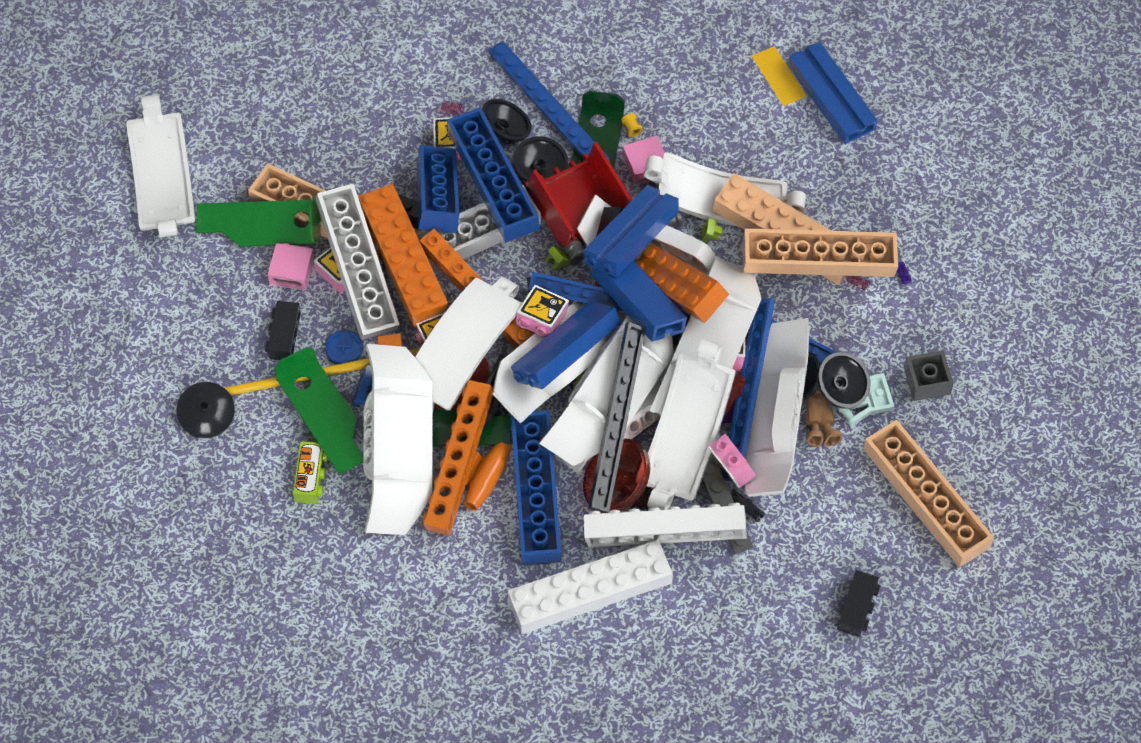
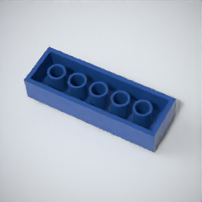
M419 146L417 157L419 230L431 231L435 229L437 232L456 233L459 196L456 149Z

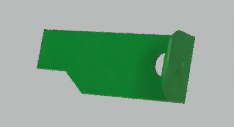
M312 197L311 200L197 203L196 233L223 232L241 247L276 245V243H287L290 245L320 244V213L315 200L316 197ZM299 212H306L309 215V224L304 228H299L295 224V216Z
M306 347L279 360L274 368L276 380L337 473L340 475L363 463V453L353 440L357 417L317 361L315 350ZM307 377L311 380V385L307 389L300 390L295 387V381L298 378Z

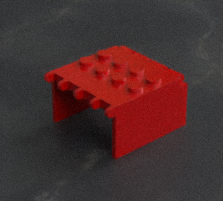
M597 142L593 143L589 155H583L584 162L576 165L573 160L569 161L570 168L560 172L556 167L553 169L555 175L546 179L539 175L535 169L532 172L529 183L528 181L523 182L524 187L558 244H562L564 248L573 241H583L577 227L595 195L611 207H621L623 209L633 200Z

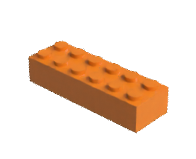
M653 244L635 262L679 309L704 324L729 296V293L717 280Z

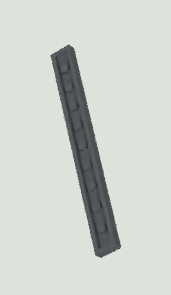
M664 376L658 378V382L660 385L663 381ZM711 453L702 482L712 504H718L720 507L728 506V504L734 503L714 455ZM748 532L747 539L728 540L734 555L753 548Z

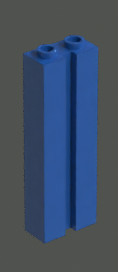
M820 42L809 45L804 52L802 50L796 51L789 56L788 67L844 144L876 130V117Z
M647 185L584 249L585 264L617 278L679 213V198L667 193L662 195L660 190Z
M634 260L617 278L591 267L590 275L635 324L646 328L645 335L651 342L665 338V334L668 333L670 336L684 332L687 317Z
M589 301L511 366L514 379L518 383L544 389L621 324L616 309Z

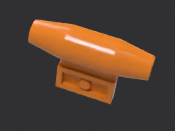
M500 442L494 445L484 458L476 451L466 485H469L463 503L466 508L477 511L492 493L505 469L512 448L511 445ZM456 455L453 460H458L462 455ZM456 472L450 473L448 478H453Z

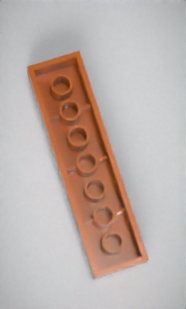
M393 183L359 195L358 199L368 228L413 327H417L416 323L446 312L449 308L446 297Z

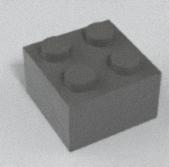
M944 350L906 357L904 371L913 401L951 395L954 383Z

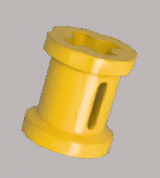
M634 113L627 114L621 119L622 125L626 126L629 137L638 136L643 132V127L638 124L637 116Z

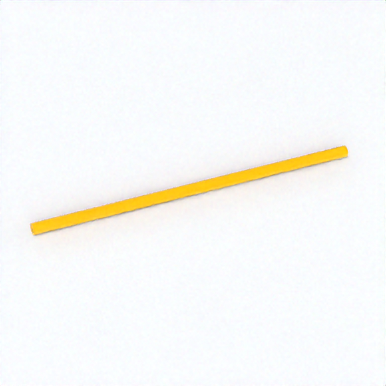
M420 348L410 349L409 351L416 357ZM369 358L322 368L328 376L365 369L367 365L371 366ZM276 377L224 388L233 396L280 385ZM307 377L298 378L295 381V383L310 379Z

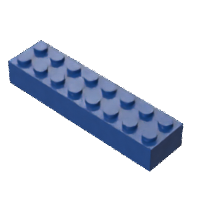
M481 107L447 119L448 134L504 242L506 243L540 230L539 216Z
M550 411L532 412L521 423L511 414L522 565L561 562V543L553 452L539 444L551 429Z

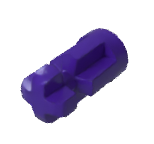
M898 262L897 274L899 278H902V284L906 285L912 281L911 276L908 275L905 263Z

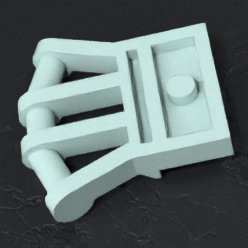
M884 373L870 376L871 386L868 397L859 406L851 408L856 409L867 406L865 410L854 416L850 411L851 409L838 408L839 412L847 418L848 424L851 427L857 425L859 421L869 415L874 416L877 413L894 410L895 406Z

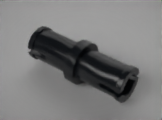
M736 489L732 490L734 494L730 492L734 503H739L740 506L744 505L745 513L756 522L760 521L759 517L761 519L764 517L765 512L755 506L750 498H745Z

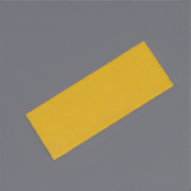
M775 46L752 55L753 60L783 106L807 97Z

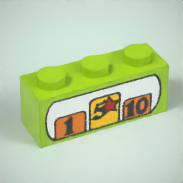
M300 441L293 490L295 502L318 504L319 497H323L321 480H325L326 468H323L324 462L328 461V457L318 442Z

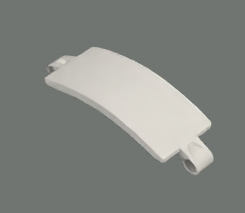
M159 94L142 96L144 118L128 120L126 122L135 182L139 227L141 231L158 228L159 238L178 235L177 225L195 222L193 194L181 114L162 115Z
M664 153L663 159L659 156H649L647 158L644 176L659 185L658 190H660V194L665 195L667 193L679 198V211L705 220L711 218L715 219L717 223L737 226L712 211L714 199L733 174L714 170L670 153ZM738 175L792 208L804 213L806 200L804 192L792 191L786 195L787 183L784 181Z
M501 277L492 286L475 278L436 324L415 357L432 380V413L434 411V403L446 410H450L454 406L481 360L501 333L517 316V311L522 305L521 302L514 299L519 291V285L504 277Z
M702 339L697 357L685 353H680L666 402L638 479L640 484L655 488L648 500V507L668 510L674 496L691 501L696 496L712 453L708 446L716 441L735 377L734 369L718 364L722 349L720 344Z

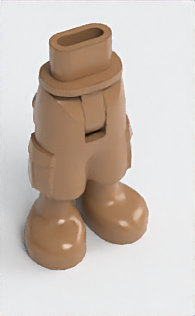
M818 388L806 400V423L811 428V431L806 435L807 443L811 446L819 447L824 440L825 447L833 446L842 441V433L839 430L832 429L831 426L835 423L832 409ZM819 426L823 428V433L820 431Z

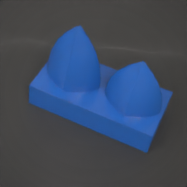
M369 365L361 373L351 403L353 406L365 405L366 399L371 392L368 389L372 388V370Z

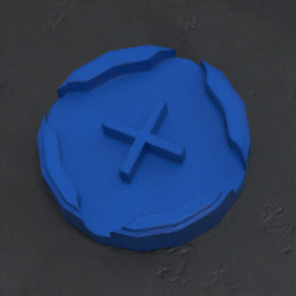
M336 331L326 340V356L336 365L356 361L362 355V340L353 331Z

